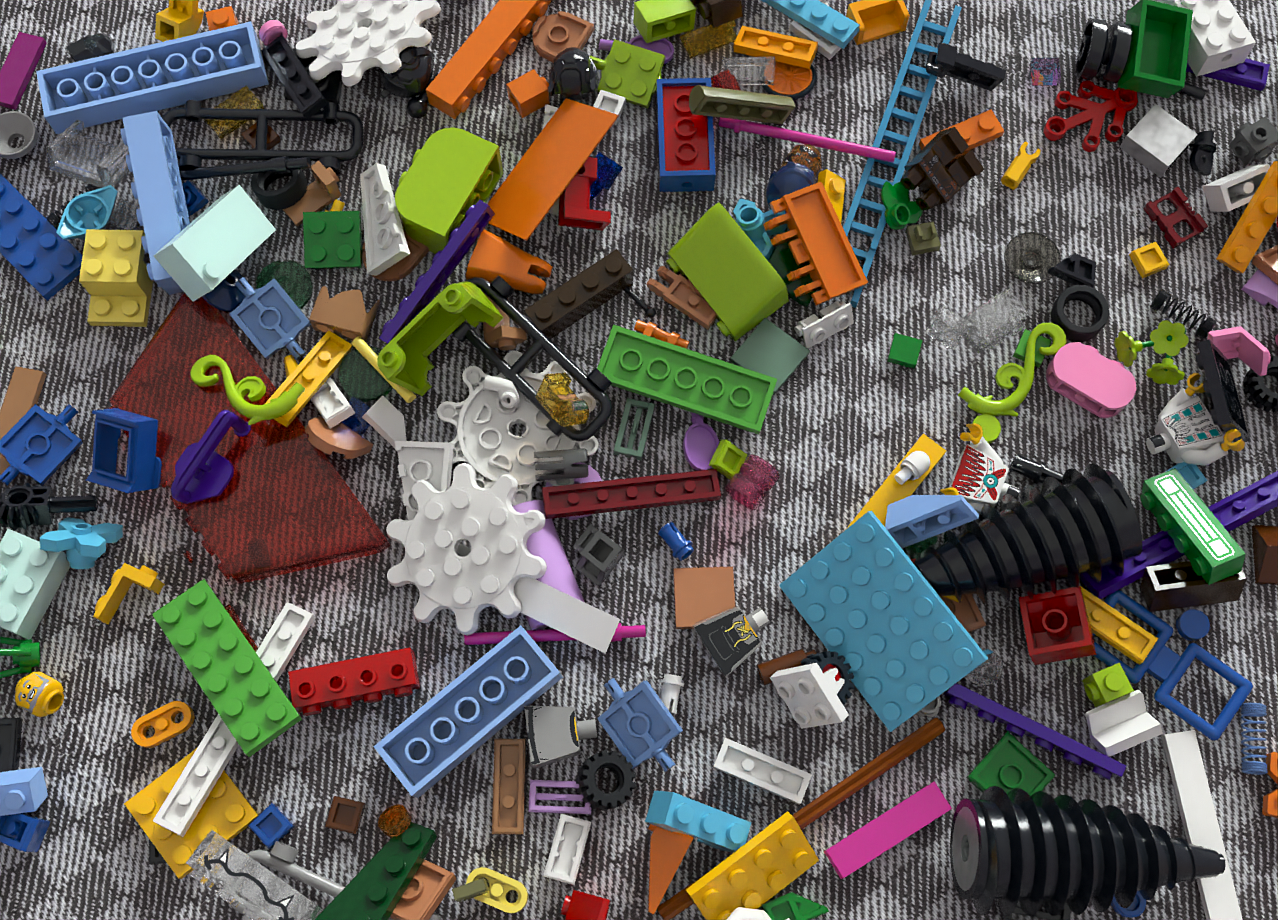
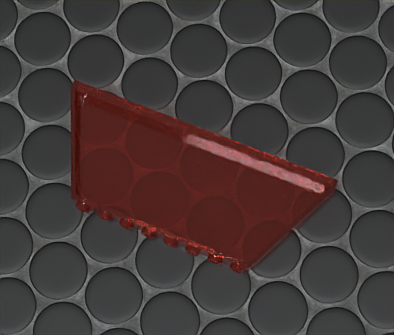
M185 292L180 296L109 401L112 406L108 408H119L158 420L156 457H159L162 461L160 484L163 488L169 486L170 489L176 477V462L189 445L200 441L222 410H229L247 422L250 420V418L243 416L234 409L229 402L222 372L219 367L212 366L205 372V376L217 374L219 376L218 383L208 387H200L193 382L190 372L197 360L208 355L221 357L229 366L235 385L248 376L260 378L266 386V392L261 399L251 402L248 394H246L244 400L251 404H265L277 390L218 309L208 304L203 297L192 302ZM297 416L288 427L274 419L257 422L251 425L250 433L243 437L237 436L232 427L229 428L214 450L229 460L234 469L233 477L221 495L189 504L181 503L175 500L172 495L169 496L179 511L185 509L189 517L185 520L195 533L200 531L204 536L205 540L201 543L211 556L215 554L218 556L221 563L217 566L227 579L233 577L239 584L377 554L391 546L325 454L308 441L309 434H306L305 427ZM123 430L129 439V431Z

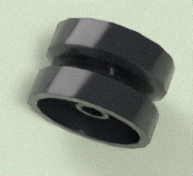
M1090 18L1080 41L1076 61V77L1093 80L1099 74L1100 81L1116 84L1120 80L1127 62L1132 35L1131 24L1114 22L1108 29L1106 20Z

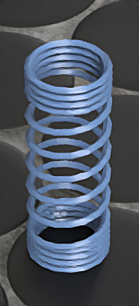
M1243 703L1241 705V719L1247 721L1241 724V727L1246 729L1241 735L1248 738L1241 741V744L1247 746L1241 752L1249 755L1241 758L1243 761L1241 763V771L1246 774L1263 775L1268 773L1266 763L1244 760L1246 758L1267 757L1266 755L1244 752V750L1267 749L1264 746H1253L1243 743L1246 741L1267 740L1266 738L1244 735V733L1267 732L1264 729H1251L1243 726L1246 724L1267 723L1266 721H1253L1243 718L1244 716L1261 717L1267 715V706L1260 703Z

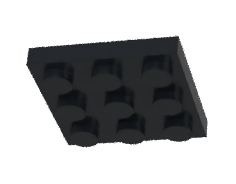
M1210 339L1198 342L1199 353H1196L1195 356L1199 369L1204 370L1207 380L1202 381L1206 396L1208 398L1211 397L1214 407L1210 408V414L1214 425H1219L1221 431L1225 432L1237 429L1241 436L1235 438V441L1240 439L1244 442L1251 441L1230 361Z

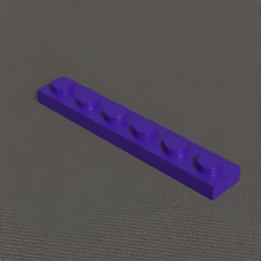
M479 199L476 205H472L467 210L465 220L461 226L451 232L448 244L443 250L435 254L432 259V266L426 274L423 273L415 283L416 288L410 296L405 297L398 307L399 311L394 318L388 320L383 326L382 334L379 337L382 341L388 344L434 299L495 215L488 204Z
M954 684L943 693V695L950 698L948 702L953 706L966 710L967 707L978 711L977 717L991 724H994L996 720L1006 725L1005 730L1017 737L1023 738L1025 734L1035 739L1034 745L1046 751L1052 752L1054 748L1064 753L1063 759L1072 764L1081 766L1084 763L1093 767L1092 773L1101 778L1110 780L1111 777L1123 776L1126 765L960 684Z

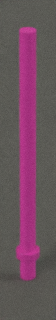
M720 117L719 121L720 127L734 129L735 133L744 131L894 163L896 156L895 151L745 120Z

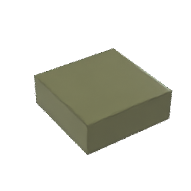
M484 878L452 889L454 899L457 902L469 900L489 891L487 881Z

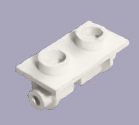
M835 301L819 311L821 319L813 314L799 321L794 329L799 337L803 335L805 347L808 349L821 343L826 338L854 324L851 303L846 304L844 301Z

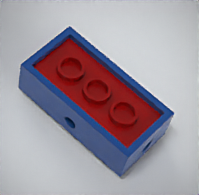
M711 78L657 79L659 192L714 191L716 171L713 116L692 114L689 107V96L693 87L696 85L712 87Z

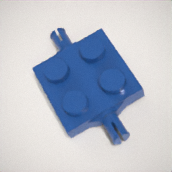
M35 404L0 440V454L10 464L0 475V481L8 486L21 473L43 486L83 444L82 440L73 434L66 425L78 414V411L68 404L56 417L46 413Z

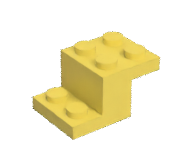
M86 229L79 282L91 295L87 319L91 326L147 327L153 280L149 278L147 266L143 261L145 252L141 237L145 236L143 230Z

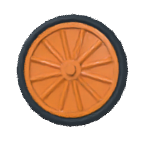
M769 60L764 65L760 74L762 87L768 94L788 96L793 100L807 95L815 86L817 79L816 71L812 64L810 69L772 60Z

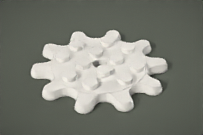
M337 0V4L330 10L313 11L307 15L308 28L316 30V32L296 44V53L302 59L317 56L316 60L309 66V75L313 80L323 79L329 73L340 70L342 71L341 75L344 85L353 86L362 79L364 72L372 67H380L385 73L396 72L402 65L399 58L400 52L407 47H423L429 44L432 40V35L427 29L420 27L424 20L439 14L441 7L436 0Z
M510 351L506 354L504 360L512 366L522 356V353ZM556 361L551 362L541 373H532L525 368L520 376L558 413L567 419L575 429L580 430L578 426L579 419L594 410L596 400L587 392L576 395L577 398L575 399L584 400L588 409L572 411V403L569 400L575 399L560 400L557 396H567V393L562 388V383L568 373ZM477 366L467 367L462 374V379L469 388L468 398L458 403L445 401L437 408L438 417L444 422L453 424L457 429L455 439L449 442L454 444L452 464L466 462L471 465L475 471L476 483L481 488L492 487L497 479L504 474L513 476L518 483V488L512 497L513 506L532 500V488L535 484L543 482L536 481L535 475L564 472V469L535 470V463L563 460V457L534 458V452L585 448L587 456H590L597 452L599 446L595 436L581 442L573 441L563 433L559 437L556 436L546 426L550 420L517 388L516 390L519 394L518 404L513 408L504 407L498 392L483 388L484 379L487 374ZM502 373L494 376L508 380ZM517 423L523 424L526 427V431L521 437L515 436L510 432L512 425ZM574 478L545 480L544 482H548L552 486L574 484Z
M462 463L455 467L452 485L446 491H437L428 481L424 480L418 481L413 485L411 490L412 496L418 504L416 516L411 520L394 519L388 523L386 528L388 537L402 543L405 547V557L402 562L388 570L387 580L395 587L413 584L418 588L420 597L414 608V616L417 621L428 623L434 619L440 610L449 609L455 614L458 631L463 635H472L478 629L479 614L486 607H495L503 617L509 619L515 618L520 613L521 603L514 593L516 582L523 577L539 579L547 571L544 559L532 555L527 549L528 538L533 533L542 530L545 526V516L538 510H530L525 513H519L514 510L512 497L518 488V483L513 476L504 474L497 479L492 487L481 488L476 483L473 467ZM462 540H468L471 544V551L467 556L462 557L457 553L458 545Z

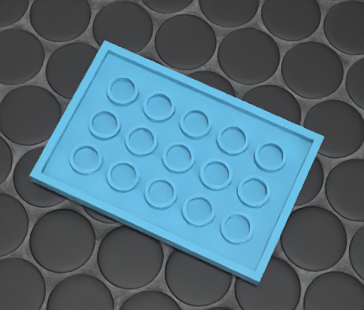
M872 511L864 514L779 585L828 651L837 652L838 656L845 658L843 664H850L851 668L847 670L848 674L853 673L854 679L850 680L890 732L989 659Z

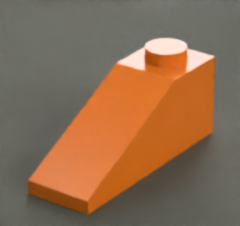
M650 824L648 829L653 833L650 838L648 912L654 915L694 837L671 832Z

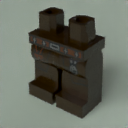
M956 127L940 131L904 167L906 173L900 181L908 190H914L919 187L922 194L916 199V203L923 211L929 210L938 204L947 203L964 184L984 170L972 150L965 151L969 146Z

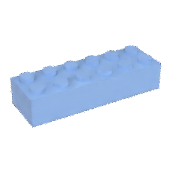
M157 111L122 117L124 128L120 130L123 143L128 145L129 155H126V163L129 171L133 172L135 182H131V189L134 198L139 201L140 209H136V215L140 226L144 227L145 236L141 237L145 253H149L150 263L147 264L149 278L154 280L158 287H161L169 295L184 292L153 256L190 224L172 130Z
M520 625L373 747L410 795L419 798L525 710L524 706L531 705L562 679L563 676Z

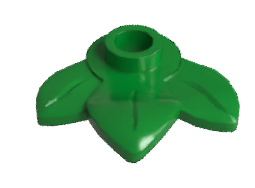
M888 181L884 183L881 190V198L886 208L885 220L888 226L893 230H900L907 224L916 223L921 217L923 210L920 209L916 201H910L909 190L905 188L901 181L893 186Z

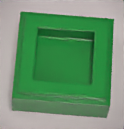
M895 333L887 362L915 369L922 340Z

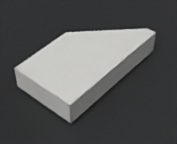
M382 395L362 418L395 448L394 441H407L404 415Z

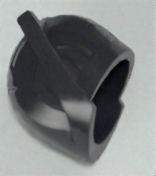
M413 46L405 48L399 54L402 65L396 72L385 73L380 68V80L384 85L381 96L386 98L392 93L403 98H413L422 94L432 79L434 54L424 47Z
M576 47L566 48L554 58V65L549 77L548 95L560 94L564 100L567 98L578 101L584 100L590 92L596 94V88H598L597 68L589 55L584 50Z

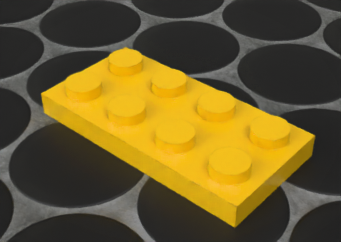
M787 811L688 887L686 891L705 920H726L738 907L758 909L816 864L819 859L795 818Z

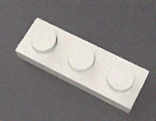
M727 738L724 739L713 766L714 769L798 805L803 800L812 776L810 773Z

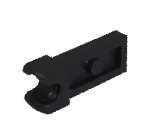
M942 42L938 43L937 53H929L926 63V72L940 78L947 75L992 91L1005 79L1006 70L996 67L992 63H985L972 58L970 55L957 53V47Z

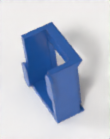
M119 408L93 410L92 414H96L92 472L86 481L125 493L158 489L161 482L162 468L161 459L156 457L158 420ZM121 429L129 431L126 476L116 473L118 439L121 436Z

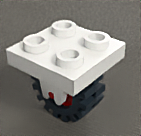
M835 651L806 656L807 658L802 659L800 662L803 666L779 670L770 677L777 693L783 698L794 720L800 725L801 729L841 723L849 716L843 705L847 703L846 699L852 696V693L848 690L854 689V684L850 683V679H854L853 673L848 674L847 670L851 668L850 664H843L845 658L838 656V653Z

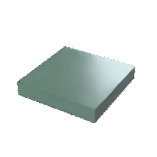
M764 318L732 355L730 362L734 365L777 378L773 395H775L806 359L810 350L767 318Z

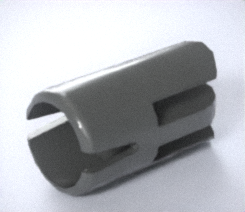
M585 448L534 452V458L563 457V460L535 463V470L564 469V472L535 475L536 481L586 478L589 475L588 464H574L587 461V450Z

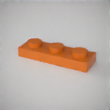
M992 109L946 128L956 127L969 146L965 151L997 139L1004 133V129ZM939 132L920 139L919 147L921 150Z

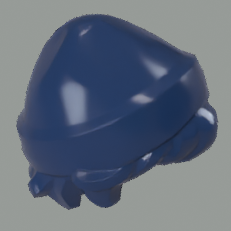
M788 162L778 172L773 171L766 188V199L769 206L770 202L780 199L784 195L816 184L814 172L807 166L800 163L795 164L794 162Z

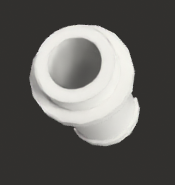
M664 674V679H660V683H662L660 699L671 714H677L680 688L684 687V683H681V676Z

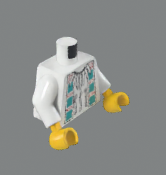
M1199 373L1191 374L1187 379L1189 387L1187 389L1182 388L1167 403L1158 415L1155 436L1146 439V445L1151 454L1166 451L1174 463L1185 462L1201 466H1207L1228 454L1230 449L1241 451L1245 447V442L1240 439L1232 443L1235 438L1241 436V433L1237 429H1231L1224 435L1218 425H1214L1210 413L1199 396L1195 398L1192 396L1194 393L1205 392L1203 383L1198 387H1194V383L1201 377Z

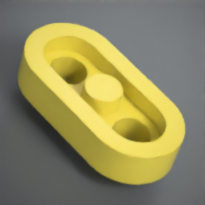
M485 867L477 868L469 874L466 884L481 878H486L489 881L488 893L474 897V899L507 913H517L526 906L528 891L521 882ZM514 890L518 893V900L515 903L507 901L509 891Z

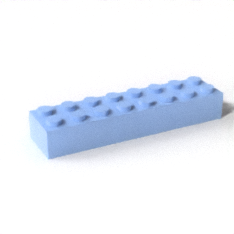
M251 21L36 71L44 118L56 134L120 120L122 117L184 105L188 100L201 101L269 85L259 39Z

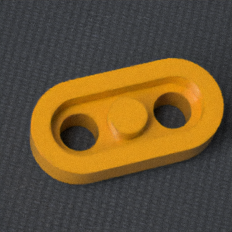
M170 702L137 719L131 729L132 739L142 747H156L187 731L194 722V711L184 702ZM183 713V720L180 723H176V715ZM151 727H154V735L150 738H147V730Z

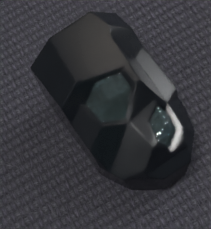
M98 33L93 36L87 35L76 42H70L65 49L73 61L78 62L114 53V43L108 35Z

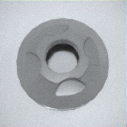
M18 111L0 114V157L16 159L27 155L35 147L38 140V131L33 120L28 115ZM17 137L25 139L21 147H11L13 139Z

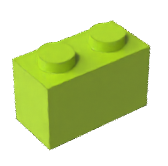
M640 0L634 2L633 23L645 42L650 43L693 30L696 8L690 0Z

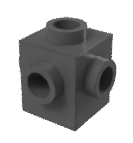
M1265 116L1251 125L1248 122L1235 131L1236 137L1229 146L1246 166L1255 160L1261 162L1272 154L1273 148L1278 144V131Z

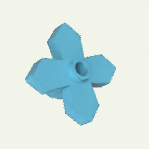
M739 199L733 210L736 223L768 260L774 250L769 236L784 232L787 224L767 231L763 224L775 217L786 214V211L774 215L771 209L763 213L756 207L755 202Z
M67 517L58 523V531L46 532L40 537V550L53 552L66 550V559L69 561L71 568L89 569L94 567L98 557L106 552L107 543H115L123 537V525L112 523L91 525L86 523L84 519Z

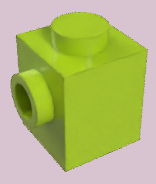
M1120 662L1081 680L1086 695L1093 702L1095 708L1134 691Z

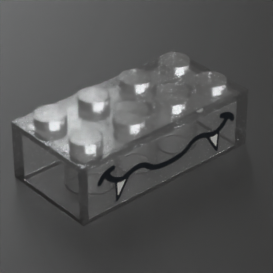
M212 829L186 862L187 865L193 868L189 875L210 889L214 884L218 886L219 890L216 894L235 907H238L240 903L246 906L242 913L252 920H315L323 911L317 904Z

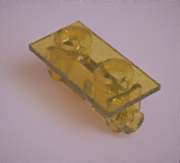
M735 20L715 28L710 24L694 31L688 30L686 34L679 36L690 59L734 42L737 38L733 30L736 27Z

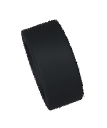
M297 169L285 174H277V172L252 174L250 184L259 202L264 207L272 210H281L295 205L302 199L307 191L308 182L302 170ZM284 176H292L291 180L284 187L273 191L266 190L274 180Z
M1075 285L1065 289L1054 302L1050 312L1051 323L1063 329L1066 339L1073 342H1085L1093 339L1106 325L1110 315L1109 305L1105 297L1096 289L1086 285ZM1079 300L1088 304L1095 313V322L1090 327H1080L1071 323L1064 314V306L1068 301Z

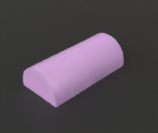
M543 500L527 501L513 506L514 510L519 513L538 510L545 516ZM545 519V526L542 530L533 533L527 540L528 551L534 556L543 558L547 565L545 575L536 580L585 602L552 519ZM525 615L531 630H541L548 627Z

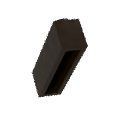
M616 249L526 308L524 314L547 338L552 339L624 291L626 287L633 285V269Z

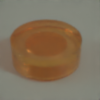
M396 804L390 806L381 814L378 826L386 836L395 837L402 834L408 828L411 822V815L403 805Z

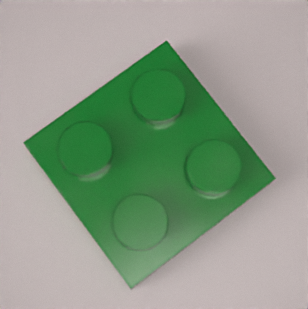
M360 211L303 212L305 269L363 268Z

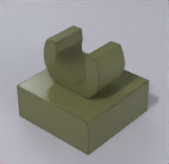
M934 221L907 226L905 233L912 256L939 251L941 244Z

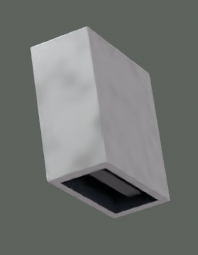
M1155 104L1126 135L1120 148L1161 178L1189 147L1197 134Z

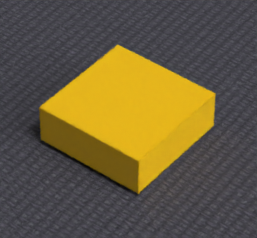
M1157 242L1133 250L1129 254L1141 278L1165 270L1170 265Z

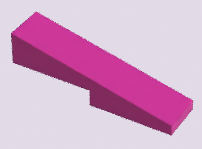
M934 781L825 850L824 853L840 879H843L952 808Z

